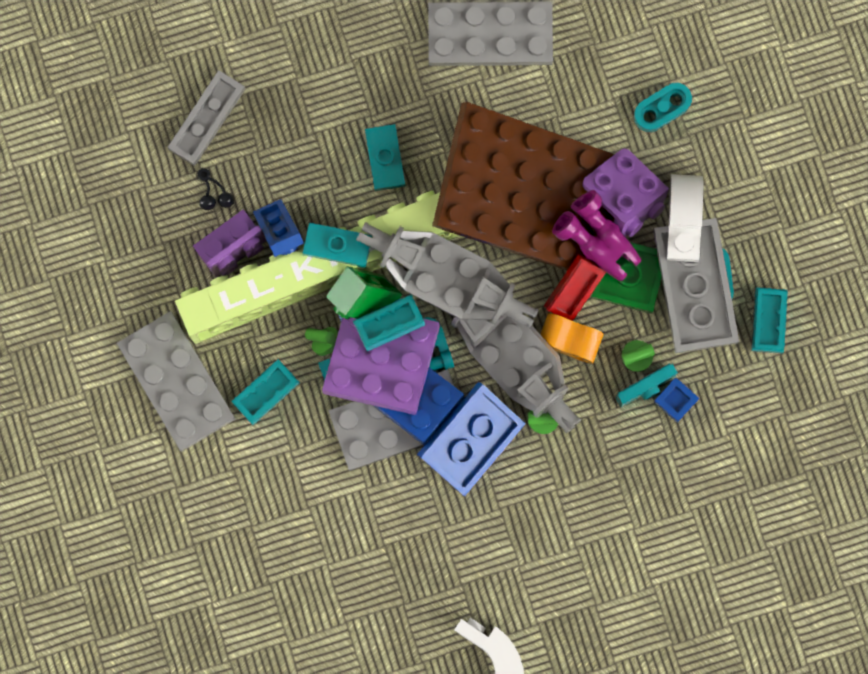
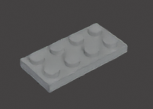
M552 2L428 3L429 66L553 65Z
M717 218L702 220L699 262L667 260L669 226L654 228L653 232L675 354L738 344L739 337Z
M171 311L117 342L122 354L181 452L236 420Z
M448 369L437 373L453 385ZM354 401L329 410L349 471L424 446L373 405Z

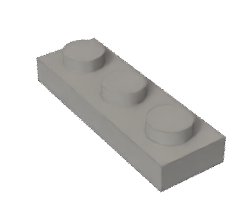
M218 70L167 147L168 150L196 166L244 93L245 86Z

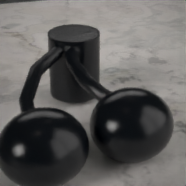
M202 168L197 171V180L200 182L205 181L207 186L206 195L199 200V206L203 210H211L216 205L215 198L209 195L210 185L208 180L216 183L223 192L217 199L221 207L228 208L234 204V196L225 192L224 187L217 180L210 177L208 169Z

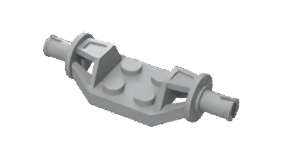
M365 222L361 231L373 236V238L360 232L356 241H360L382 253L381 256L384 258L380 267L384 268L386 266L404 291L459 319L491 320V323L496 324L500 317L506 315L528 328L531 327L534 320L522 313L534 318L539 310L513 298L514 294L512 292L515 284L512 282L509 284L490 261L433 232L403 231L404 228L400 226L396 234L392 233V235H389ZM389 257H392L393 259H395L396 261H398L400 264H402L403 266H405L406 268H408V269H409L408 272H407L405 269H403L401 266H399L398 264H396L394 261H392ZM479 304L494 309L496 311L494 312L474 305Z
M479 304L474 305L494 312L496 311L494 309ZM506 315L500 317L496 324L491 323L490 320H468L457 317L452 320L451 325L454 328L458 327L472 356L512 400L533 411L532 415L535 418L540 417L543 413H549L566 434L576 427L575 424L578 425L581 422V419L562 400L569 388L564 382L560 356L532 325L528 328ZM546 374L555 390L553 393L542 379Z

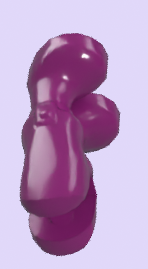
M590 190L572 203L571 209L595 230L597 235H590L581 225L579 219L570 211L564 212L558 218L552 233L562 241L570 238L580 245V249L586 259L595 262L618 281H623L627 274L616 261L623 256L632 265L637 266L641 262V258L632 244L620 232L619 226L604 218L599 211L602 205V198L595 190Z

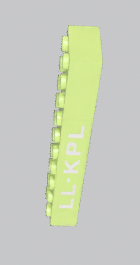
M434 191L419 195L416 198L417 202L405 206V203L396 204L387 209L388 214L376 218L375 215H370L362 218L357 222L359 226L349 229V231L367 234L361 231L365 222H367L369 225L389 235H392V233L396 234L399 227L402 226L404 228L403 231L433 232L447 240L460 236L432 226L440 192L435 194ZM304 244L298 246L300 250L287 255L280 254L276 257L272 255L269 257L270 262L258 266L257 263L247 265L239 270V275L228 278L227 275L215 278L210 281L211 286L200 291L198 287L188 289L180 294L181 298L175 300V303L189 337L197 344L331 289L347 266L369 272L382 268L380 264L384 257L381 256V252L370 247L367 266L362 268L303 256ZM389 257L392 261L397 262L392 257Z

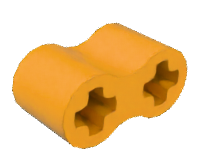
M548 313L540 335L556 352L585 363L593 364L604 333L562 316Z

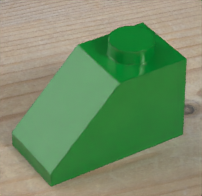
M347 266L326 297L335 305L333 310L339 316L345 319L350 317L358 319L397 301L402 296V293L384 275Z

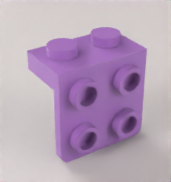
M628 149L618 151L585 177L582 183L583 188L587 192L595 190L601 196L602 206L615 218L614 223L619 226L620 232L624 236L628 235L629 237L634 236L642 228L643 222L649 217L653 220L661 214L665 208L663 203L669 191V188Z

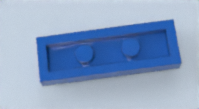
M282 199L253 211L275 257L280 254H290L298 246L304 244Z

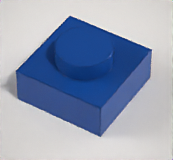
M675 377L655 399L654 403L678 423L699 400V397Z

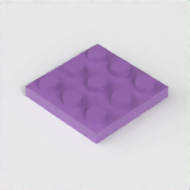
M342 318L322 388L323 394L416 415L440 328L439 322L424 319L425 326L367 352L353 323L356 318Z

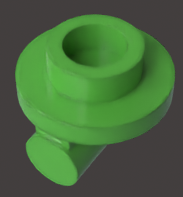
M327 327L323 330L308 328L305 331V338L313 341L312 350L317 355L325 356L333 352L339 331L334 327Z
M634 340L625 345L622 350L621 359L628 370L642 372L651 365L655 352L651 343L647 344L640 340Z
M530 410L528 412V425L535 432L548 434L557 428L558 423L549 413H543L540 417L535 418L532 415L533 411Z

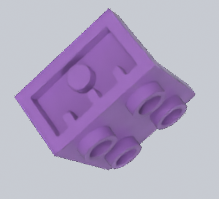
M243 209L193 245V248L216 278L220 274L224 276L232 273L238 267L237 262L245 256L252 258L264 248L262 244L266 242L261 228L253 223Z

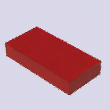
M578 254L545 302L544 307L553 314L573 321L606 272L596 263Z

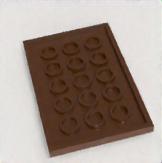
M470 102L461 103L432 226L567 271L578 254L583 257L585 255L582 253L580 245L570 238L562 241L552 233V229L558 218L564 212L570 211L579 219L581 225L590 235H597L595 230L571 209V205L576 199L587 192L582 186L584 178L615 154ZM601 205L599 211L604 218L614 222V217Z

